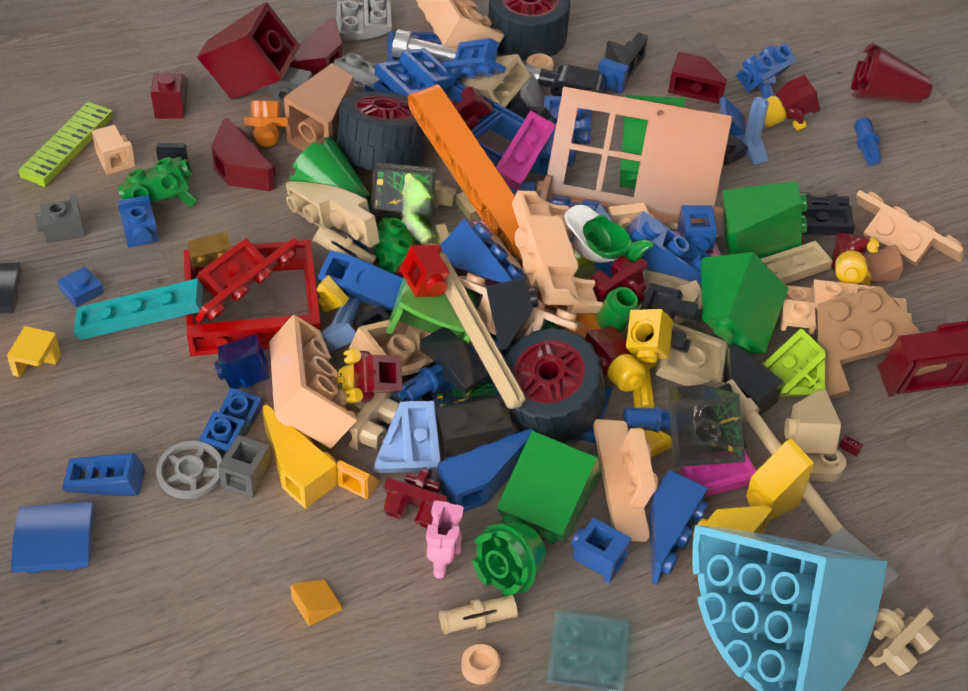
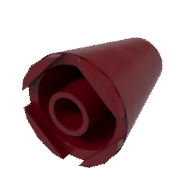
M869 44L865 48L863 53H866L867 56L864 61H858L852 77L851 89L855 90L851 94L853 97L921 103L923 99H928L933 88L929 76L879 45Z

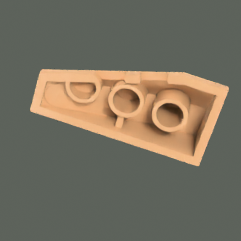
M389 320L358 327L348 349L356 348L368 351L371 355L401 356L402 376L417 373L433 362L431 358L420 351V340L431 333L398 321L392 334L386 333Z

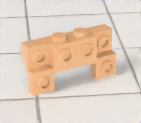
M518 190L512 201L513 210L519 225L515 232V245L520 250L523 259V270L528 275L531 287H539L544 305H567L568 311L572 313H599L603 304L602 302H597L593 287L595 286V281L573 277L578 269V264L569 238H572L574 233L564 219L569 206L549 203L542 199L536 191Z
M815 279L812 288L786 285L789 289L780 311L781 330L786 331L787 326L808 328V334H813L814 330L817 329L818 303L877 286ZM891 297L912 321L911 313H907L906 299Z

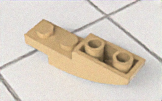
M293 181L286 183L288 193L286 201L292 212L298 213L307 219L308 222L318 227L321 224H324L327 228L335 226L369 248L380 243L375 216L369 213L366 199L352 192L329 185Z

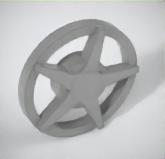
M185 441L173 445L158 460L156 475L159 485L167 494L180 499L196 500L210 493L220 483L218 466L217 469L204 467L202 458L205 452L214 457L219 466L222 461L219 452L211 445L200 441ZM198 449L195 456L187 455L180 459L174 456V454L183 450ZM169 460L175 466L176 474L164 480L162 472L165 463ZM203 477H214L207 485L197 489V482ZM182 482L189 484L191 491H182L171 486Z

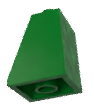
M626 95V98L685 108V98ZM624 116L622 152L642 155L648 120ZM621 158L620 187L635 189L640 166L639 161Z
M797 181L722 190L724 234L728 255L754 252L762 259L802 245V234L807 233L806 217L802 215V212L807 211V200L805 193L799 192Z
M754 252L702 258V320L713 329L717 336L721 337L729 345L735 343L749 355L765 353L789 288Z
M531 431L496 507L499 514L504 517L502 522L505 524H526L533 528L543 541L555 544L556 540L566 544L602 477L598 458Z

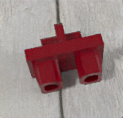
M468 86L462 90V101L459 103L454 100L450 101L471 131L475 128V124L481 118L491 113L493 109L492 104L482 98L481 92L478 89Z
M621 256L612 264L611 273L614 276L609 277L601 270L594 273L590 280L595 281L593 291L597 295V302L603 303L612 290L626 287L636 294L638 298L637 304L638 306L641 305L644 300L643 292L647 289L643 271L648 267V263L642 258L633 263L625 256Z
M423 467L419 475L408 472L405 477L406 483L387 477L383 486L387 494L383 510L387 516L403 520L409 504L419 507L415 523L428 529V525L433 523V516L431 515L433 502H448V497L437 494L440 491L441 483L431 480L432 469Z

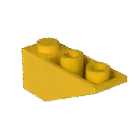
M266 404L263 406L264 425L282 488L306 509L337 486V463L331 454L318 449L308 435L299 432L293 426L288 427L282 424L275 416L274 410Z

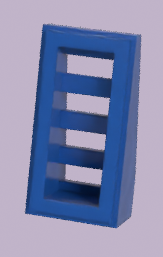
M136 453L70 458L62 489L65 492L139 496L145 467ZM82 470H86L85 478L80 480ZM97 471H100L98 478H95Z

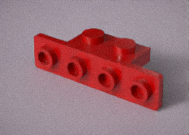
M293 237L265 259L247 238H244L201 270L196 278L214 298L200 309L195 320L200 324L208 317L211 321L216 319L225 311V304L231 299L234 302H238L250 291L248 286L256 281L258 285L261 284L273 273L271 269L277 264L281 267L286 265L296 255L293 250L299 241Z

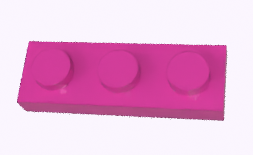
M530 111L496 167L506 184L516 191L520 188L556 126L533 111Z

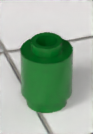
M619 287L609 292L602 303L603 306L599 313H596L598 325L601 328L613 326L619 332H622L629 323L630 310L638 309L636 294L626 287Z

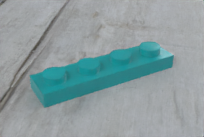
M197 278L77 307L73 333L79 340L197 313L202 307L203 286Z

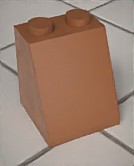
M330 64L284 97L285 117H288V126H286L288 143L304 151L315 141L319 145L326 142L323 139L325 137H331L335 142L337 141L340 103L347 96L354 94L353 75L334 64Z

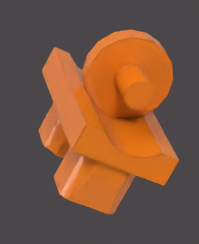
M251 101V117H244V125L256 126L253 131L254 141L259 146L267 148L276 144L279 138L276 126H288V117H280V101Z

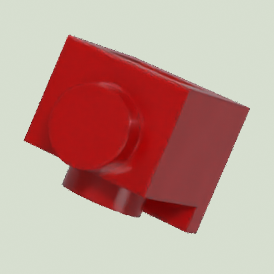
M411 245L400 271L415 297H438L447 290L446 281L450 271L440 256L442 251L440 245Z

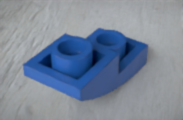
M230 388L219 412L213 411L199 441L227 452L237 435L245 437L264 404L262 398Z

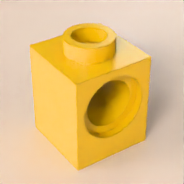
M662 309L630 310L626 348L641 362L654 363L657 359H669L673 320ZM654 333L653 337L645 342L646 337Z

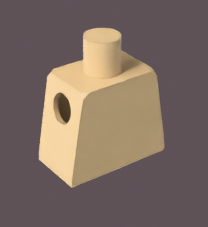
M518 54L496 58L495 62L506 67L505 73L494 74L493 77L478 76L477 79L465 77L462 78V84L467 87L473 86L481 92V95L505 108L531 77Z

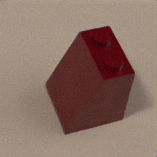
M265 2L209 38L197 55V58L229 98L233 100L282 80L300 45L270 5Z

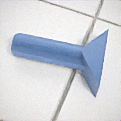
M755 97L753 100L745 134L735 136L748 146L746 156L754 165L769 162L761 138L769 102L766 98Z
M349 295V300L338 309L331 325L321 332L329 353L352 342L356 332L351 325L359 310L360 301L358 298H352Z

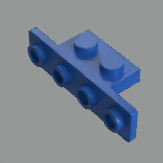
M491 38L459 42L454 60L440 62L457 77L456 80L458 81L465 77L477 79L478 76L493 77L494 74H502L506 70L505 66L495 62L499 42Z

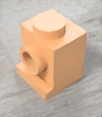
M115 125L92 131L96 154L107 175L135 167L132 144L125 135L120 136Z

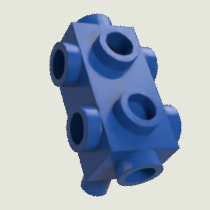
M786 42L776 48L772 44L759 53V58L755 54L742 63L744 68L736 74V77L747 93L760 88L763 98L774 95L771 86L777 82L775 77L797 61Z

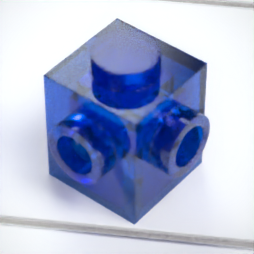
M256 334L218 346V360L214 362L219 379H225L229 388H248L257 382L269 379L268 359Z

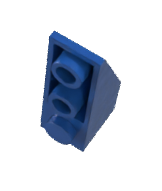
M644 211L625 228L632 242L647 239L654 244L641 257L648 263V267L645 270L690 281L696 280L698 283H701V261L704 257H711L710 255L702 252L684 237L676 234L658 219L653 218Z
M464 218L440 245L442 251L447 255L454 267L467 273L479 275L496 283L526 277L520 268L509 262L507 259L509 256L508 252L491 239L493 233L481 222L475 224Z
M332 250L329 251L317 278L322 282L329 275L347 296L350 295L352 298H358L360 302L372 306H381L383 309L391 312L394 309L396 297L403 278L370 263Z
M530 428L520 433H512L504 439L491 444H482L475 450L459 456H450L443 462L438 463L437 482L441 483L440 490L444 496L448 497L449 504L463 506V513L487 504L511 477L533 429Z
M671 470L667 472L655 491L649 514L652 583L655 585L658 584L664 573L671 574L678 560L677 550L679 547L684 549L687 547L694 531L691 528L693 523H699L704 518L709 504L704 502L707 487Z

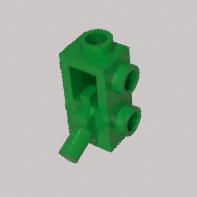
M181 156L174 159L170 157L161 159L155 163L154 167L146 170L142 168L133 170L126 176L124 183L118 185V191L122 200L149 195L151 204L164 198L170 201L177 196L188 207H192L198 199L187 190L190 188L193 171L188 160H182Z
M382 218L376 225L380 243L372 247L375 248L374 255L376 256L375 259L379 261V267L396 275L397 267L404 261L410 246L424 245L425 237L422 233L410 235L407 224L403 220Z

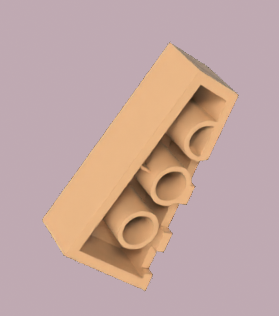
M416 0L417 6L426 16L425 19L432 25L433 32L440 38L441 45L458 48L459 42L491 38L500 44L504 37V34L499 29L495 30L490 27L492 24L491 20L487 16L483 15L482 17L477 12L478 6L471 0Z
M293 314L269 342L274 413L277 419L285 426H293L332 449L354 425L357 419L354 412L347 411L345 405L348 403L346 398L348 397L345 391H339L336 386L337 370L328 362L331 356L320 330Z

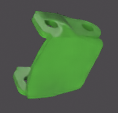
M403 278L394 309L389 317L386 333L392 334L398 321L429 333L445 327L468 345L470 338L445 293L438 297H415L405 278ZM464 287L476 307L477 300L473 290Z

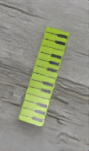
M87 102L19 169L20 178L46 187L93 139L92 131L104 128L114 118L113 111Z

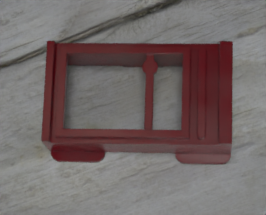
M968 321L942 324L936 328L937 331L898 336L883 362L877 366L888 397H893L896 392L897 394L968 385ZM947 364L946 368L914 376L920 367Z

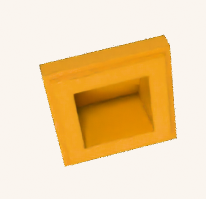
M341 460L337 463L338 486L365 499H369L380 484V480Z
M325 580L299 582L290 586L291 598L309 627L342 611V606Z

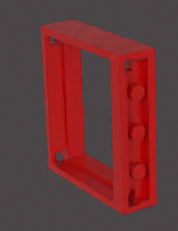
M301 240L293 250L296 255L283 267L277 264L271 270L274 272L304 269L308 315L296 316L321 332L311 240ZM287 242L253 245L266 259ZM189 249L183 250L184 280L196 279L198 273L205 267H193ZM198 312L186 315V331L190 357L270 350L269 342L291 316L199 324L195 320Z

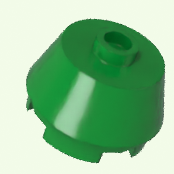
M523 523L490 525L474 541L477 544V557L472 559V563L479 579L486 587L492 584L497 589L503 591V596L527 591L534 583L546 561V550L542 539L533 528Z

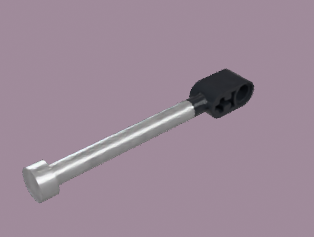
M400 29L396 31L392 46L393 57L400 58L404 50L425 48L439 62L453 61L457 48L412 38V32ZM564 64L559 66L556 72L525 65L526 69L534 74L540 86L550 88L552 96L562 97L563 87L603 94L605 92L607 79L599 71Z

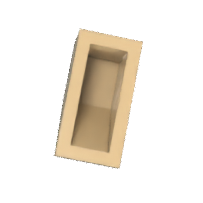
M818 390L794 404L791 418H787L785 421V438H792L804 453L836 454L841 422L826 390Z

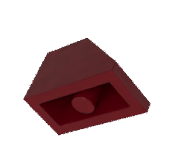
M678 51L671 71L668 93L720 104L719 99L724 97L727 79L706 57Z
M153 73L151 98L155 119H184L188 78L185 75Z

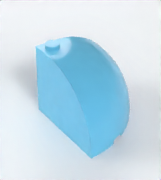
M695 525L693 574L698 575L701 597H697L698 604L714 644L733 672L739 678H744L757 691H841L858 667L869 643L879 610L887 561L788 538L728 528Z

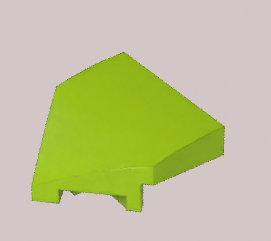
M802 328L762 364L784 381L779 397H805L818 390H825V350Z

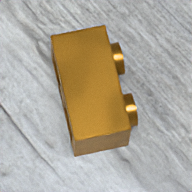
M227 232L187 241L193 267H205L231 249Z

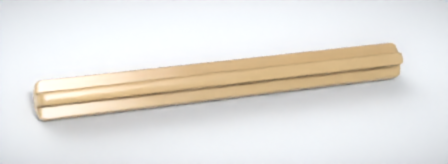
M444 253L440 254L450 271L446 281L448 287L444 292L506 406L509 409L520 408L526 400L523 391L447 255Z

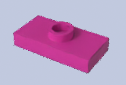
M743 450V455L729 453L683 465L680 474L707 487L706 497L749 486L751 477L757 470L746 451Z

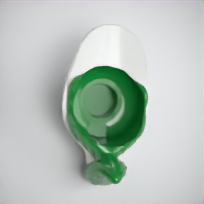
M573 206L564 215L567 225L575 234L573 237L575 251L589 261L605 263L625 256L634 263L643 256L645 251L654 246L647 239L632 242L624 227L611 222L605 215H599L588 206Z

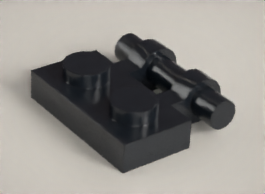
M801 192L805 193L807 200V211L802 212V215L806 217L807 233L803 234L837 235V232L853 235L855 225L852 207L849 206V196H838L837 193H827L826 196L811 195L810 192Z

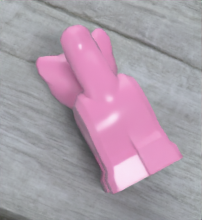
M443 501L433 502L431 511L433 523L428 525L426 533L427 557L429 561L433 562V574L438 579L445 577L447 564L453 561L455 554L459 555L462 551V534L459 530V524L464 507Z

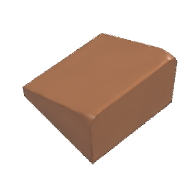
M891 245L878 250L877 253L865 255L868 271L871 272L872 276L870 282L899 280L903 269V262L897 245Z

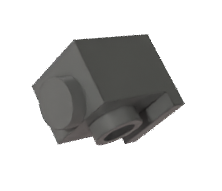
M288 67L282 80L268 85L267 90L273 93L274 101L284 103V97L312 78V72Z
M77 194L70 195L71 200L40 204L41 213H35V220L38 232L44 231L47 243L85 237Z
M237 435L218 466L221 487L254 498L256 488L271 464L270 445L264 444L258 439H249Z

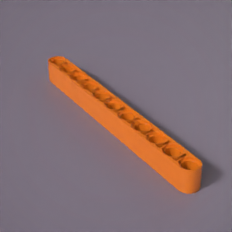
M436 84L409 94L408 105L412 115L484 224L490 228L496 237L502 240L506 249L519 260L523 268L520 250L515 245V232L519 225L512 206L514 194L439 85ZM539 290L537 294V299L543 301ZM545 305L546 309L557 312L558 308L568 311L567 305ZM574 313L577 315L575 320L583 323L580 330L574 331L561 326V330L565 329L574 334H579L584 337V340L587 331L601 329L594 313Z

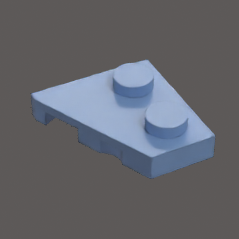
M434 401L400 402L372 467V473L420 472L423 467L430 468L432 471H438V463L441 461Z

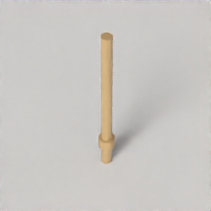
M734 380L727 381L726 383L731 385L733 396L738 397L741 420L749 423L773 455L782 444L758 414L760 409L751 398H746ZM808 481L803 498L829 533L834 535L843 526Z

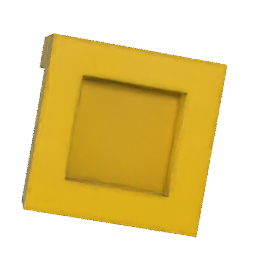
M24 326L7 354L13 376L21 377L28 364L40 366L42 362L56 365L61 357L56 333Z

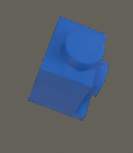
M149 195L118 200L121 222L128 248L159 242Z
M682 205L677 227L678 231H680V236L684 237L702 252L714 249L717 227L712 205ZM690 218H703V222L691 223Z
M593 517L585 529L580 527L572 539L571 547L574 548L573 559L603 575V580L610 584L628 557L631 537Z

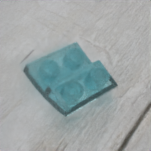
M555 610L546 682L605 691H624L630 621Z

